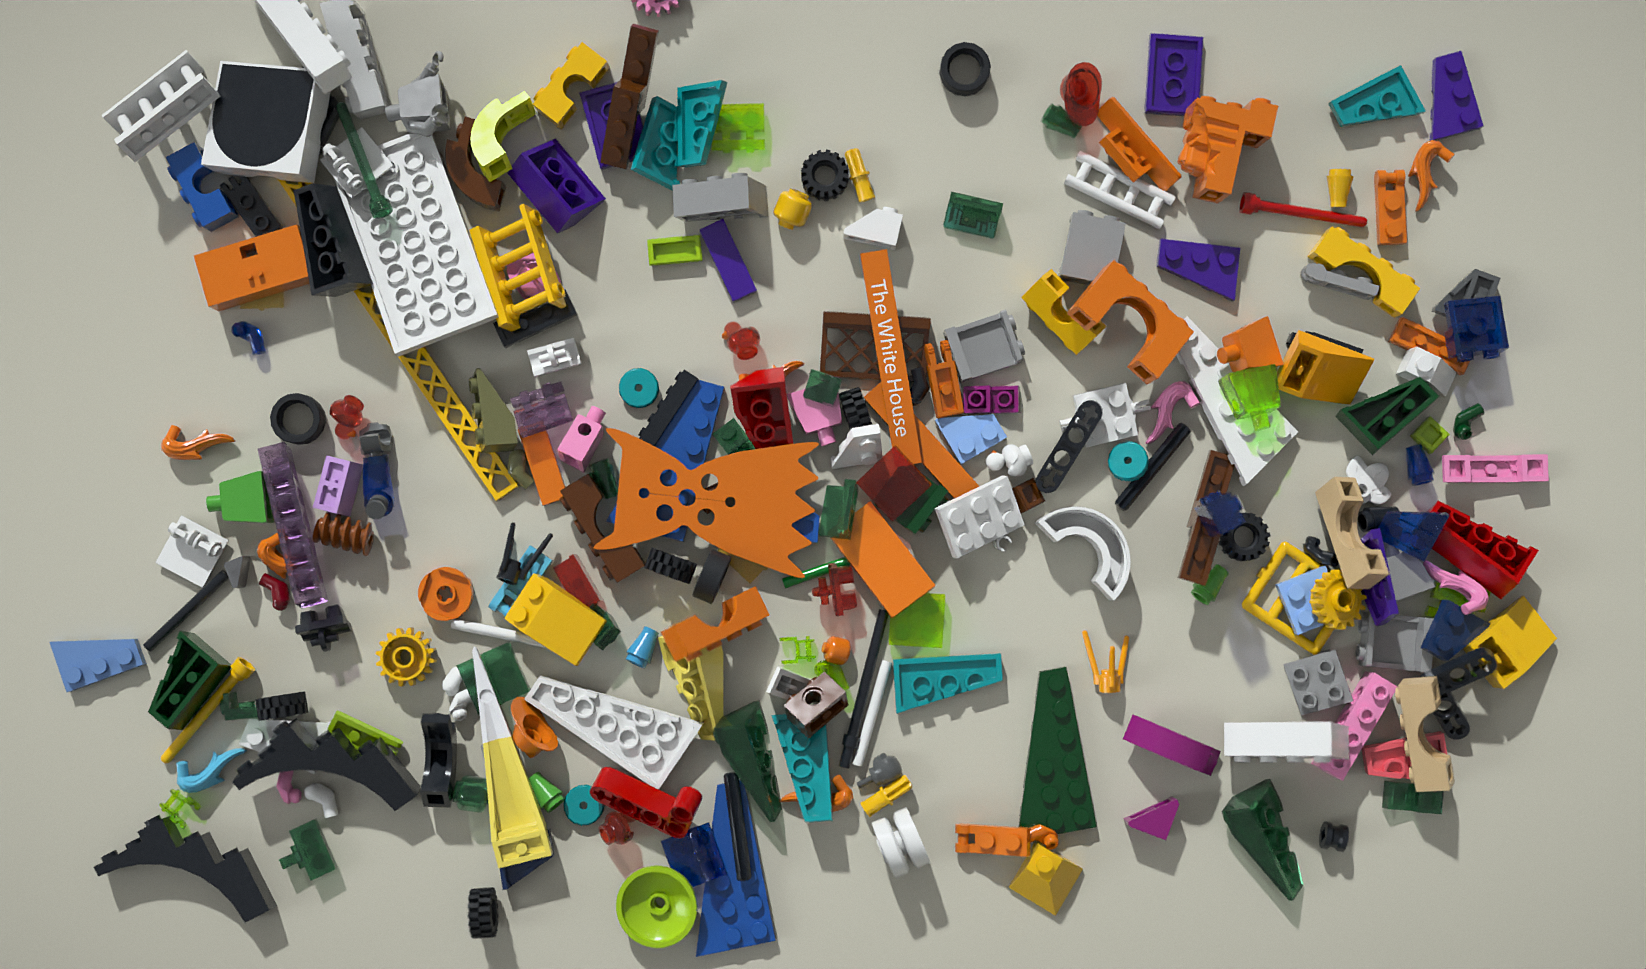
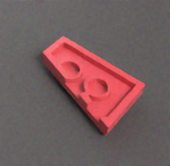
M1438 731L1425 734L1428 742L1436 750L1447 754L1443 732ZM1407 738L1363 746L1361 750L1365 773L1373 776L1410 779L1409 768L1412 766L1411 759L1406 756L1404 747Z

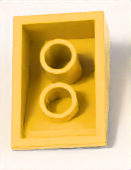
M533 573L504 618L521 632L575 666L580 664L607 620L551 579Z

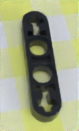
M1087 400L1083 402L1074 414L1036 477V485L1041 492L1052 493L1056 491L1103 415L1102 406L1097 401ZM1094 405L1098 416L1096 418L1091 417L1086 424L1092 426L1088 430L1083 424L1076 423L1075 420L1078 417L1082 421L1086 415V412L1083 411L1084 407L1089 408ZM1077 427L1084 432V438L1081 442L1074 443L1070 440L1069 431L1072 428ZM1063 450L1069 454L1070 461L1067 465L1061 466L1056 463L1055 454L1058 451ZM1050 463L1055 469L1063 471V474L1060 476L1057 472L1053 477L1055 486L1049 485L1046 488L1043 486L1044 480L1041 477H1047L1052 471L1051 468H1047Z

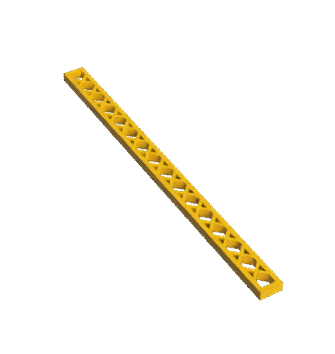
M278 179L295 206L293 190L304 187L305 183L307 185L311 184L298 182V185L288 184L287 180ZM360 289L354 290V293L392 347L385 324L381 321L383 320L382 315L375 312L377 301L373 289L371 294L364 293ZM425 347L419 348L416 359L406 358L405 355L399 356L398 358L494 499L499 501L518 488L519 484L509 475L508 468L497 452L487 453L493 458L491 469L482 468L478 464L481 452L480 445L476 444V447L467 446L463 442L465 431L475 432L478 424ZM421 365L429 366L433 369L431 381L421 380L419 377ZM436 387L447 390L446 403L437 402L434 399ZM451 409L462 412L461 425L452 424L449 421ZM495 474L505 476L510 483L509 486L499 493L493 486Z

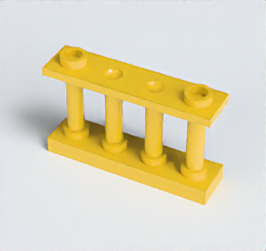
M525 204L519 205L523 218L493 233L480 226L469 230L481 269L499 316L496 318L498 327L511 332L521 328L518 320L520 314L549 301L550 304L559 308L566 307L564 300L565 290L558 281L541 224H543L542 217L536 209ZM524 229L527 230L529 243L502 256L498 255L497 242ZM534 253L538 266L507 281L503 271L505 266ZM541 277L545 291L514 305L511 297L512 290Z

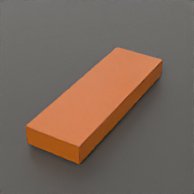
M1404 317L1399 318L1388 341L1405 350L1417 346L1442 358L1460 376L1464 375L1475 350Z
M542 421L518 429L542 505L545 506L560 501L559 498L563 496L560 490L566 486L545 423Z

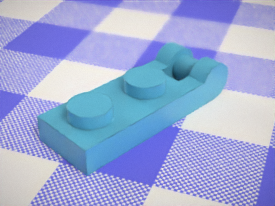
M532 545L528 547L519 560L521 569L525 567L537 550ZM541 553L528 571L525 581L519 579L517 585L503 583L488 608L494 612L499 611L505 618L512 605L509 606L503 602L505 597L508 595L516 601L533 573L543 576L553 560Z

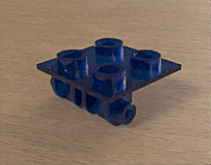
M709 822L689 829L684 838L670 837L661 841L670 868L682 874L689 881L692 888L727 874Z

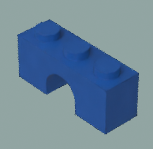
M193 142L166 157L170 165L167 167V170L174 181L180 183L182 189L179 192L183 200L187 204H191L194 210L192 217L200 228L204 227L212 232L237 219L239 215L222 190L217 189L208 194L202 193V180L214 171L201 165L204 150Z

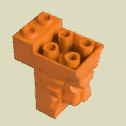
M1201 96L1196 98L1186 108L1183 129L1186 130L1183 138L1184 146L1178 156L1177 163L1181 165L1182 171L1196 177L1192 198L1218 204L1231 195L1242 145L1258 148L1272 137L1278 111L1277 105L1271 104V101L1268 99L1255 98V100H1251L1243 107L1239 103L1227 102L1223 104L1216 102V99L1213 97Z

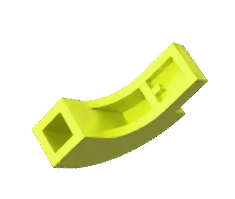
M525 91L504 104H501L497 98L494 99L480 112L473 124L470 138L471 147L481 171L489 182L513 169L506 152L501 147L506 134L514 127L536 115L532 101Z

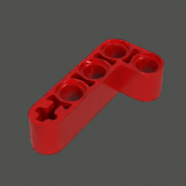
M604 767L600 770L590 789L591 797L597 802L674 838H684L703 798L697 789L688 786L682 787L675 798L611 767Z

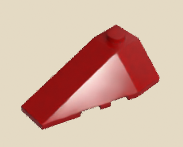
M783 367L756 370L730 386L734 413L737 419L740 420L748 439L751 440L755 449L793 444Z

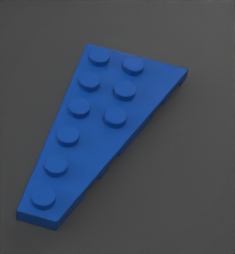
M698 380L655 447L679 460L689 470L704 464L725 387ZM664 470L660 475V481L664 486H672L677 481V475L673 470ZM647 488L639 490L641 498H647L650 494ZM684 489L676 497H679L682 505L690 506L695 502L696 495L692 490ZM666 504L660 505L657 508L656 516L661 521H668L673 517V509ZM616 506L606 522L615 524ZM682 525L678 529L662 536L684 542L688 526Z
M744 779L739 780L752 876L747 881L737 880L725 784H718L696 957L776 941Z

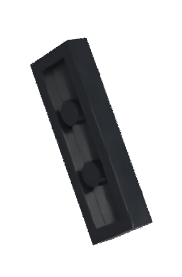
M565 289L564 297L566 307L559 308L548 301L520 314L518 320L521 328L511 332L498 327L497 321L494 322L493 325L504 348H508L577 316L578 313L567 290Z

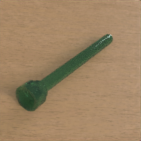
M339 102L336 105L337 112L371 197L369 200L371 215L376 219L384 218L393 212V208L389 199L381 195L347 105L344 102Z

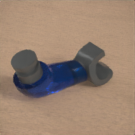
M376 422L368 423L367 427L359 431L361 454H369L368 457L363 458L365 512L371 519L378 520L392 512L395 498L390 474L389 454H382V452L392 450V434L387 424Z

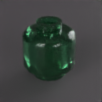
M465 775L461 778V781H456L452 801L456 802L459 810L477 813L484 811L486 804H488L486 778Z

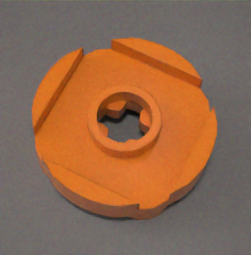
M437 568L424 576L418 588L419 602H421L426 614L436 620L449 621L463 616L472 604L474 596L473 584L465 573L456 568ZM448 586L453 596L444 602L442 600L443 596L439 594L440 589L445 590Z

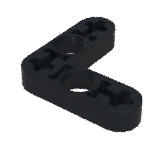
M1477 648L1426 671L1420 676H1437L1441 701L1452 703L1447 710L1437 709L1433 711L1444 732L1451 739H1463L1470 732L1467 717L1456 701L1452 691L1488 676L1495 671L1497 662L1490 649ZM1484 658L1487 664L1482 665L1479 659ZM1469 663L1471 664V667L1473 668V671H1471V672H1470L1469 667H1468V665H1467V664H1469ZM1461 668L1465 671L1464 675L1460 678L1450 677V672L1454 669ZM1453 716L1457 724L1461 726L1458 729L1452 726L1450 718Z

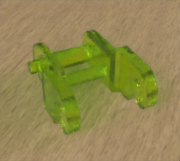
M797 636L780 638V641H794L796 646V658L793 660H781V664L798 663V659H807V662H811V658H816L815 655H812L811 642H814L815 639H810V636H806V640H797ZM799 643H805L806 656H800Z
M171 789V797L166 803L161 802L159 806L163 812L166 811L171 815L169 819L173 823H179V826L185 829L187 824L178 817L179 810L185 803L195 806L194 809L198 811L201 809V805L191 797H184L180 790ZM177 798L181 803L174 810L170 806Z

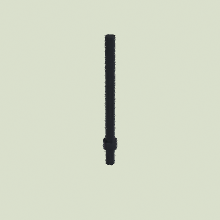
M879 609L848 732L843 736L842 745L844 747L839 766L849 769L854 748L858 747L860 738L857 736L889 615L886 610Z

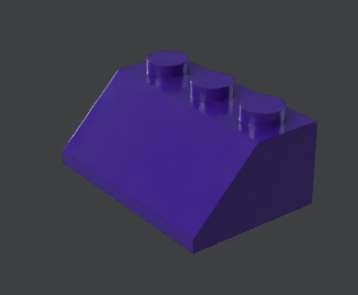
M556 138L521 153L512 165L513 169L507 172L557 234L575 226L606 199Z

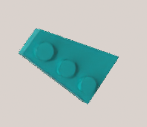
M1401 65L1328 103L1340 127L1419 115L1426 112Z
M718 80L677 87L679 167L688 168L706 165L728 82Z

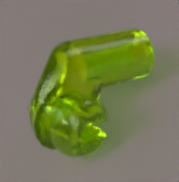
M825 660L815 665L814 672L817 676L825 672L845 691L850 689L840 665Z

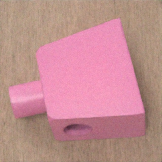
M836 379L787 394L789 403L806 435L817 432L821 447L837 442L832 427L842 425Z
M592 406L586 417L580 414L577 415L557 449L560 461L585 472L604 435L603 426L600 425L606 415L603 410ZM586 432L590 433L589 435H586V436H583V435H582L583 433H586Z

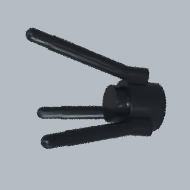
M514 522L511 523L503 560L496 578L510 585H517L519 579L525 581L528 571L553 538V534L549 533L525 567L521 569V563L511 559L516 527Z

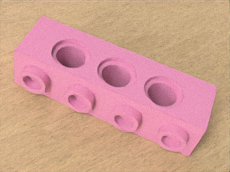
M1365 671L1352 693L1354 701L1346 703L1335 722L1349 726V759H1331V763H1315L1313 759L1311 764L1332 777L1343 781L1398 687L1376 673Z

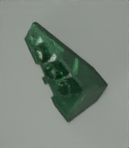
M759 700L723 716L714 728V739L719 744L723 756L769 822H775L782 810V804L780 802L777 777L770 772L773 755L772 750H766L764 735L769 733Z
M1265 779L1233 796L1221 812L1225 823L1236 840L1287 900L1294 901L1304 884L1296 854L1289 850L1287 838L1290 836L1288 826L1283 827L1279 813L1284 811L1282 802L1271 779Z

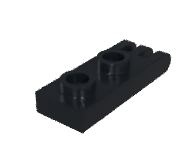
M234 176L228 178L234 187L231 190L225 182L220 184L221 189L255 237L283 229V226L247 176H239L242 180L240 184Z

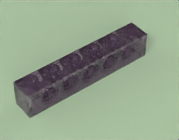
M285 442L258 448L294 602L301 609L328 602L291 449Z

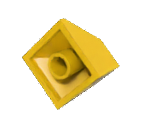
M1035 841L1030 849V856L1026 857L1009 888L1056 916L1083 868L1055 851L1047 849L1040 842Z

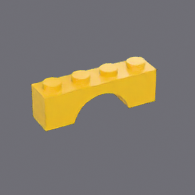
M1332 226L1326 230L1307 257L1317 264L1324 265L1325 269L1329 272L1332 269L1345 265L1360 268L1370 277L1373 284L1379 286L1378 293L1373 297L1372 303L1393 318L1402 315L1420 290V287L1415 285V280L1407 274H1400L1393 269L1394 266L1386 259H1378L1371 254V249L1365 244L1356 243L1349 238L1350 235L1342 228H1334Z

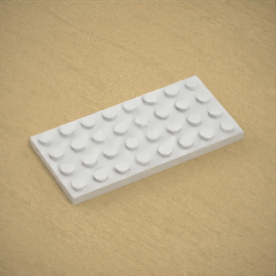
M410 133L379 145L380 150L394 166L352 199L335 179L340 197L373 284L371 286L394 353L398 357L499 317L433 134L430 137Z

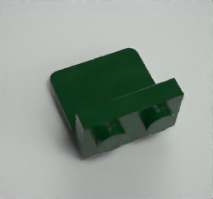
M912 465L900 466L875 497L874 504L915 535L918 530L923 533L930 525L932 520L928 517L934 509L949 500L945 497L948 490L941 485L935 484Z

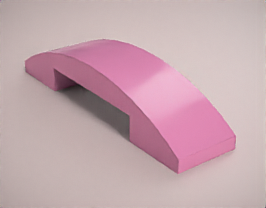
M1548 454L1497 456L1442 455L1443 482L1549 481Z

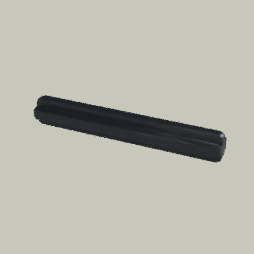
M1179 423L1149 459L1148 469L1145 474L1139 479L1131 481L1117 498L1115 504L1121 510L1126 511L1191 433L1188 426Z
M729 772L724 774V784L736 877L738 881H747L751 879L752 875L739 775L737 772Z

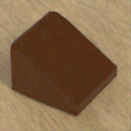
M1034 478L1012 488L1021 514L1045 502Z

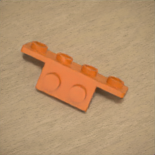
M1115 97L1108 99L1097 110L1096 115L1110 130V133L1099 143L1133 183L1147 173L1161 190L1167 191L1182 177Z

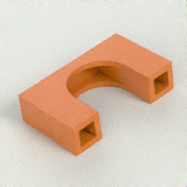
M1113 260L1102 268L1067 314L1088 331L1098 324L1112 305L1125 304L1134 308L1144 319L1147 337L1143 347L1127 367L1144 383L1149 384L1161 376L1194 331L1184 319L1177 317L1168 309L1164 301L1157 299L1149 292L1144 283L1137 281L1130 275L1124 265Z

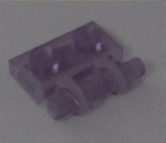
M561 381L554 384L548 382L543 384L542 388L530 392L525 390L520 392L519 396L510 398L513 408L523 405V408L513 411L522 438L573 421L565 394L555 396V394L564 391ZM546 398L544 401L532 404L534 401Z

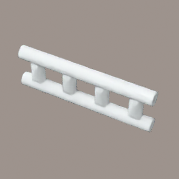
M1079 151L1075 160L1082 163L1076 177L1068 174L1064 184L1157 229L1161 228L1164 220L1157 217L1163 203L1171 206L1176 196L1141 179L1133 183L1122 170ZM1092 168L1106 175L1100 189L1085 182ZM1115 180L1130 186L1124 200L1109 194ZM1139 191L1154 198L1148 211L1133 205Z

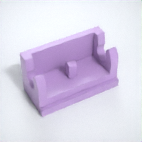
M326 455L313 508L350 516L363 464Z

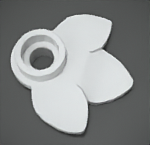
M1360 456L1354 457L1349 462L1346 475L1347 477L1356 478L1358 486L1363 492L1361 494L1364 500L1363 504L1370 502L1379 505L1385 503L1391 497V492L1384 486L1389 477V471L1385 464L1375 463L1367 466Z

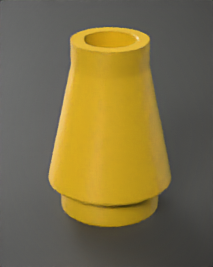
M1329 169V176L1326 177L1330 207H1347V200L1354 176H1351V169Z

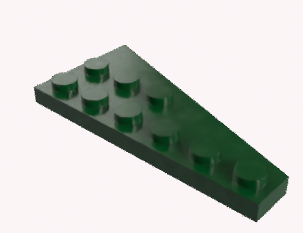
M1067 667L1039 671L1018 827L1030 828L1040 824L1054 830L1057 834L1097 827Z

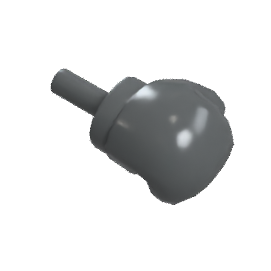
M882 753L874 758L873 767L869 769L871 775L857 782L859 788H862L872 782L879 786L895 781L902 775V767L895 756H887L885 753Z

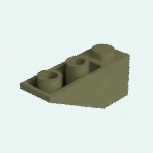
M476 368L473 376L469 378L470 394L474 393L475 403H472V416L478 422V428L475 429L476 444L480 445L481 453L514 451L518 444L515 418L482 370Z

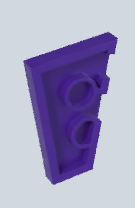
M1378 528L1370 530L1361 541L1369 549L1381 550L1389 575L1370 589H1363L1361 593L1367 596L1365 603L1375 625L1382 626L1398 615L1399 611L1381 530Z

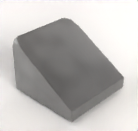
M241 556L224 563L233 588L246 587L251 560L250 556Z

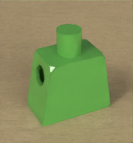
M257 471L220 482V495L207 496L206 498L208 511H222L224 521L274 523L269 472Z

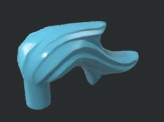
M236 748L221 755L213 752L209 765L197 774H189L187 761L177 762V784L179 788L184 792L194 793L225 781L219 777L222 768L235 757L247 752V750Z

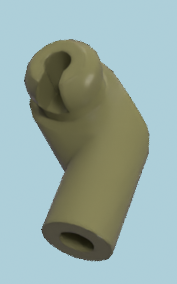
M516 449L509 454L508 473L526 490L534 482V479L525 471V452L521 449Z

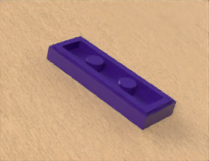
M724 219L699 229L733 303L757 292Z

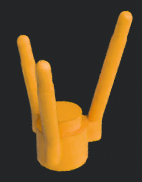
M1084 630L1082 635L1093 672L1094 684L1099 685V692L1102 693L1121 692L1129 636H1124L1118 670L1115 669V647L1111 646L1109 669H1102L1100 675L1088 633Z

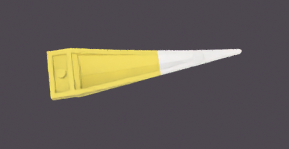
M474 647L472 653L482 731L491 842L498 868L551 856L553 851L546 828L547 824L479 651Z

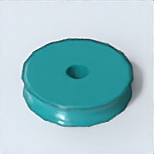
M643 368L629 370L622 376L619 383V394L623 401L631 407L645 408L656 400L659 393V384L656 377L650 371ZM637 385H642L640 392L635 390Z
M1126 441L1119 443L1109 453V469L1121 481H1135L1142 477L1148 469V454L1136 442ZM1127 459L1132 460L1130 464L1125 463Z
M590 785L574 787L566 795L563 803L567 818L580 826L596 822L602 815L605 807L604 804L597 802L591 797L590 789L592 786ZM581 802L587 803L586 809L581 807Z

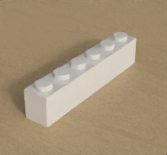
M254 0L324 94L352 78L347 68L351 65L342 50L337 53L336 49H338V46L329 34L323 35L326 32L317 18L311 19L313 14L305 2L300 4L301 0Z

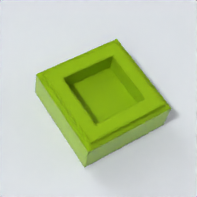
M1428 416L1410 437L1428 454H1432L1450 434L1431 416Z

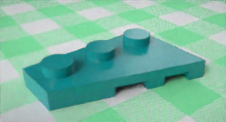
M659 96L651 99L631 170L673 191V185L680 184V181L677 180V167H679L677 156V106Z

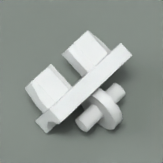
M575 338L527 350L534 377L582 364Z

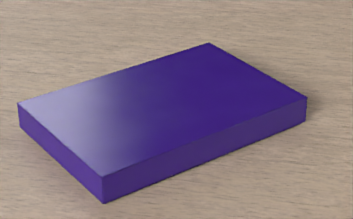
M1157 33L1149 35L1144 113L1184 116L1186 108L1196 98H1200L1203 37Z
M617 82L579 92L601 170L614 167L600 163L613 87ZM640 114L637 116L629 162L634 160L643 129Z

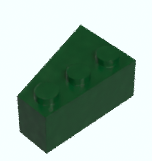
M1421 377L1391 388L1384 393L1364 399L1362 402L1342 408L1335 417L1373 456L1431 406L1439 395Z

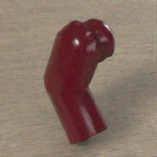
M264 573L259 581V585L271 591L274 609L278 611L285 610L290 603L288 585Z

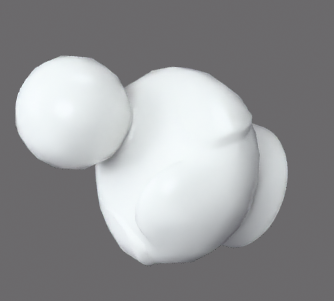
M1009 444L1003 448L1002 454L992 450V453L986 458V465L990 470L997 471L1005 463L1009 469L1008 474L1010 476H1022L1026 472L1027 466L1033 464V459L1026 445L1018 447Z

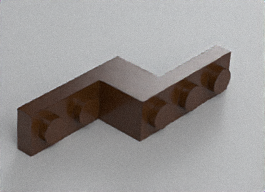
M632 24L630 27L622 77L613 87L600 163L625 170L629 165L637 116L645 108L659 30L637 24Z
M1209 450L1187 523V527L1192 530L1177 578L1202 586H1206L1229 507L1223 506L1235 465L1231 464L1227 454Z

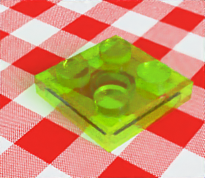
M927 593L892 619L890 617L888 645L942 648L946 594Z

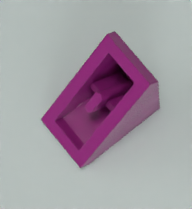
M1171 796L1123 819L1129 827L1166 840L1179 807V802Z

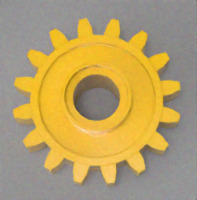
M1331 570L1330 572H1323L1322 578L1315 580V585L1310 591L1309 603L1313 610L1312 614L1318 617V623H1325L1326 628L1344 630L1346 626H1355L1353 619L1361 620L1362 617L1358 612L1359 610L1366 609L1361 602L1367 599V596L1361 595L1360 591L1363 589H1347L1342 571Z
M412 627L407 628L406 634L403 628H397L396 635L392 632L387 633L388 640L380 641L379 644L382 646V649L375 653L380 656V661L376 663V666H382L381 676H390L389 683H394L398 680L400 687L405 686L407 680L410 686L416 685V678L421 682L425 681L426 678L423 673H432L433 669L429 667V664L437 662V659L431 657V653H434L436 648H429L428 646L432 639L427 638L423 640L424 632L418 631L414 634V628ZM403 650H408L411 654V661L408 664L403 663L401 660Z

